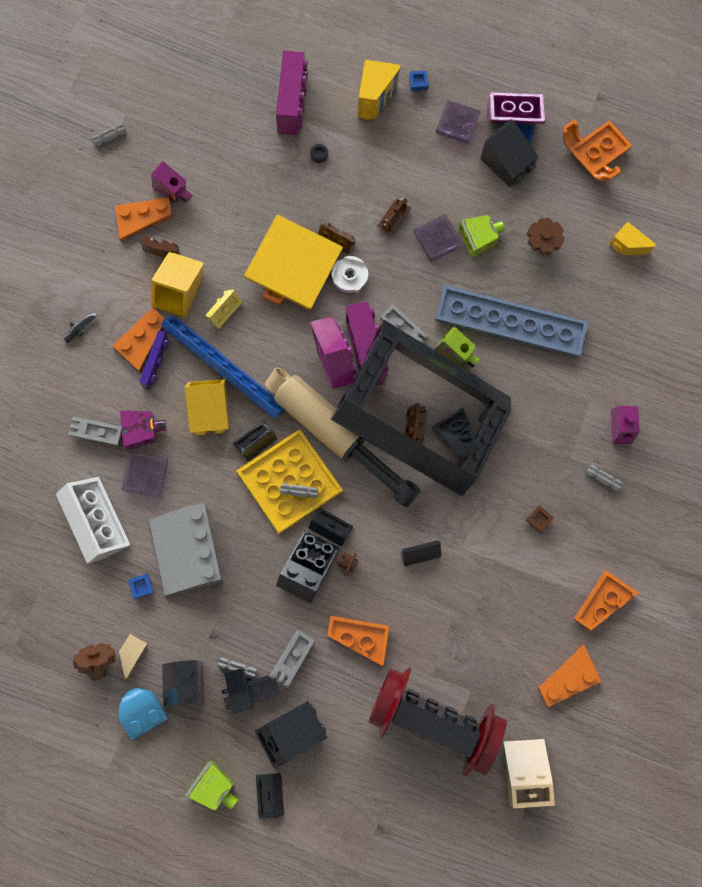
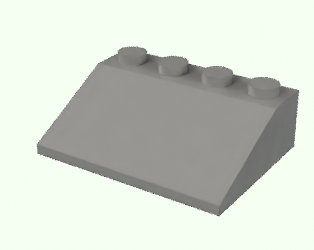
M205 503L184 507L149 520L165 596L223 582L208 509Z

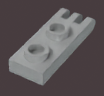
M394 304L380 316L381 321L386 320L423 344V340L427 341L429 339L428 335Z
M78 417L72 418V421L79 423V425L71 424L70 429L77 430V432L69 431L68 436L114 446L120 445L122 426Z
M296 630L269 678L273 680L278 673L279 676L276 682L280 684L285 677L286 680L283 683V687L287 688L315 640Z

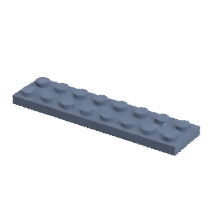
M444 285L435 318L436 322L577 358L581 356L588 321Z

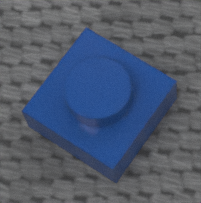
M427 71L409 72L411 91L428 90Z
M517 123L518 128L528 143L531 144L535 127Z
M148 573L128 580L133 599L154 593Z

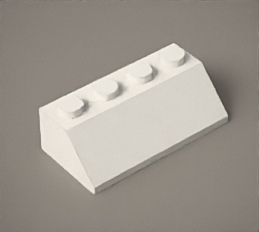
M99 477L67 483L56 493L87 564L105 559L130 546Z

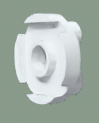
M347 256L340 261L338 260L332 268L333 285L345 293H359L368 281V269L364 262L354 256ZM349 271H352L354 277L347 278L345 273H349Z

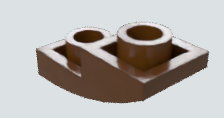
M145 236L140 240L143 250L164 258L169 252L181 255L178 245L172 241L167 242L163 239L159 244L155 239H148Z

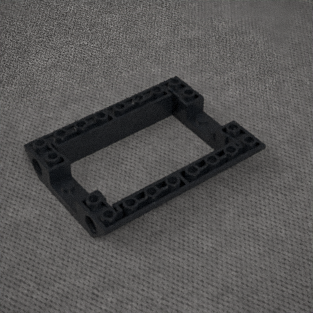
M383 320L366 351L368 355L353 383L347 387L330 420L454 493L463 496L478 479L511 412V397L396 326ZM394 349L484 404H488L478 419L482 423L475 436L479 449L464 458L460 457L457 462L458 466L363 410Z

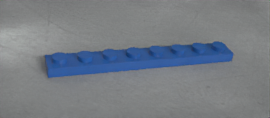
M175 315L162 321L161 326L169 334L173 335L182 345L189 348L197 357L205 361L209 367L221 374L225 380L232 383L240 392L249 397L253 403L265 410L268 415L275 419L284 413L285 410L275 402L274 396Z

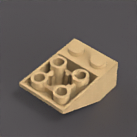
M544 739L504 741L509 806L512 808L555 806L553 781Z

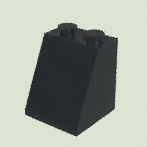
M510 119L485 140L480 159L511 187L514 183H520L527 172L531 173L536 168L538 156L516 123Z
M176 661L162 664L163 706L204 703L203 661Z
M309 701L255 730L273 768L290 761L327 739L326 729L319 722L316 710Z

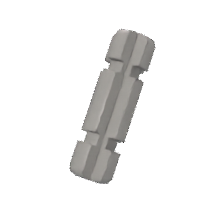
M119 124L115 129H108L100 133V136L92 137V141L96 147L103 145V142L107 143L118 138V135L122 136L127 132L124 125Z
M593 465L587 468L586 475L595 477V480L607 487L611 486V489L614 491L621 489L622 481L615 480L613 476L602 470H597L598 468Z
M282 483L280 494H291V496L298 497L309 496V498L316 499L318 497V488H308L307 486L300 485L289 486V484Z
M223 657L218 662V668L228 669V671L244 668L246 677L254 679L257 673L256 668L250 666L248 668L247 665L232 660L230 662L229 659Z

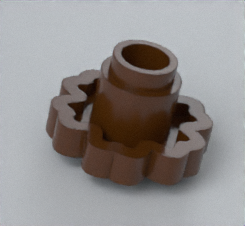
M540 218L538 223H532L528 229L527 236L529 239L527 243L533 251L539 250L541 255H551L554 250L561 248L565 240L562 236L564 229L558 222L553 223L550 218Z
M109 644L89 645L73 656L74 669H78V672L81 674H87L91 680H101L107 675L106 672L110 667L109 664L115 662V650L110 648Z

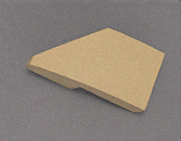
M131 634L119 651V659L125 680L129 678L136 667L137 661L147 648L146 642Z

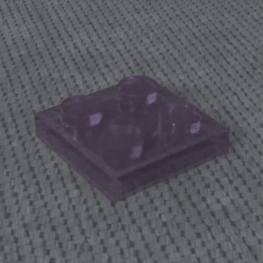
M447 100L436 133L469 144L481 111Z
M446 214L415 228L413 231L430 262L463 246V242Z
M129 452L121 490L161 497L168 458Z

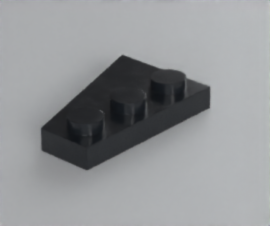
M464 408L459 409L432 426L433 431L461 458L479 449Z

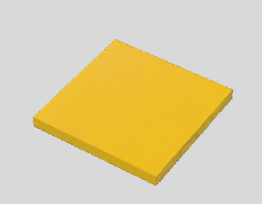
M277 214L245 272L244 278L311 311L343 247Z
M301 429L236 471L279 535L343 492V489ZM282 483L289 484V486L318 488V497L313 499L309 498V496L280 494V486Z

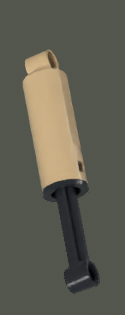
M278 367L273 370L266 380L265 386L275 393V402L344 462L353 456L394 492L393 496L400 505L409 507L420 494L419 487L410 480L404 481L363 445L364 439L331 421L330 419L336 408L299 376L293 375L290 377L286 371Z

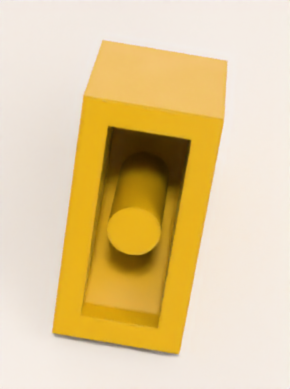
M629 222L620 229L610 242L612 248L622 255L649 254L656 245Z

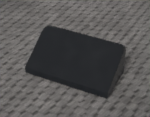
M263 420L233 444L244 458L249 461L276 441L277 436Z
M319 508L308 528L342 547L353 526Z
M437 540L402 549L400 554L403 565L409 566L440 558V541Z
M240 668L224 673L233 714L253 709L245 669Z
M281 773L256 775L258 818H277L283 816Z

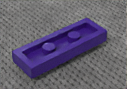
M159 330L157 332L140 379V384L145 389L150 390L157 380V369L162 366L163 352L169 346L166 332Z

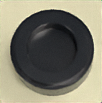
M316 144L311 148V159L314 162L323 163L327 160L328 149L325 145Z

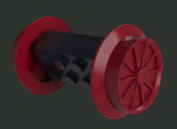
M411 667L403 673L390 668L368 720V723L379 728L380 738L384 737L392 721V723L465 755L463 776H467L472 771L486 775L496 759L507 726L506 719L495 715V706L490 704L479 723H477V720L472 716L465 715L464 717L457 714L458 711L452 707L447 706L444 708L439 706V703L434 699L427 698L426 700L419 697L420 694L414 690L409 689L406 691L405 687L411 673Z

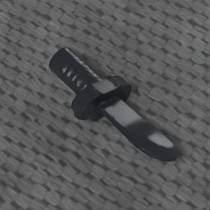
M96 313L86 315L77 325L70 323L72 329L62 337L64 341L68 343L77 334L82 336L84 333L81 330L97 316Z

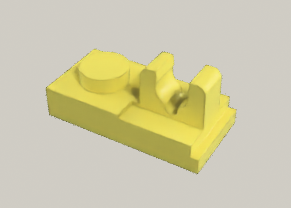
M233 289L224 291L225 295L221 299L218 298L217 303L206 314V317L218 329L243 302Z

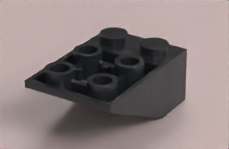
M304 530L283 567L276 586L312 603L339 547Z

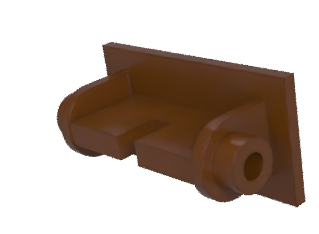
M404 197L401 199L396 198L377 227L392 236L412 208L407 205V199Z
M321 223L318 235L342 246V251L349 254L351 246H354L356 243L354 236L344 231L339 233L340 229L331 225V223Z
M416 403L407 410L406 417L408 420L404 434L422 444L425 427H420L419 424L424 425L426 423L427 410H425V406H419V403Z
M342 552L337 557V564L340 568L346 570V576L349 572L353 573L358 564L356 552L354 556Z

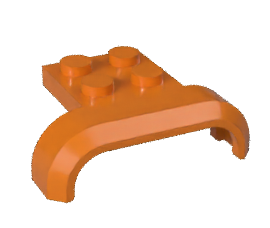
M575 119L565 125L563 128L565 146L593 178L607 183L621 173L618 166L611 169L608 165L629 151L633 145L610 120L584 139L581 138L578 132L579 123Z

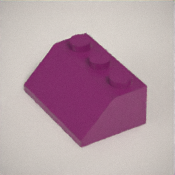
M490 92L487 105V121L506 123L512 119L515 123L545 124L543 94Z

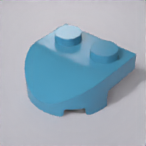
M131 689L123 695L119 704V720L131 740L168 719L166 712L158 701L157 695L151 690Z

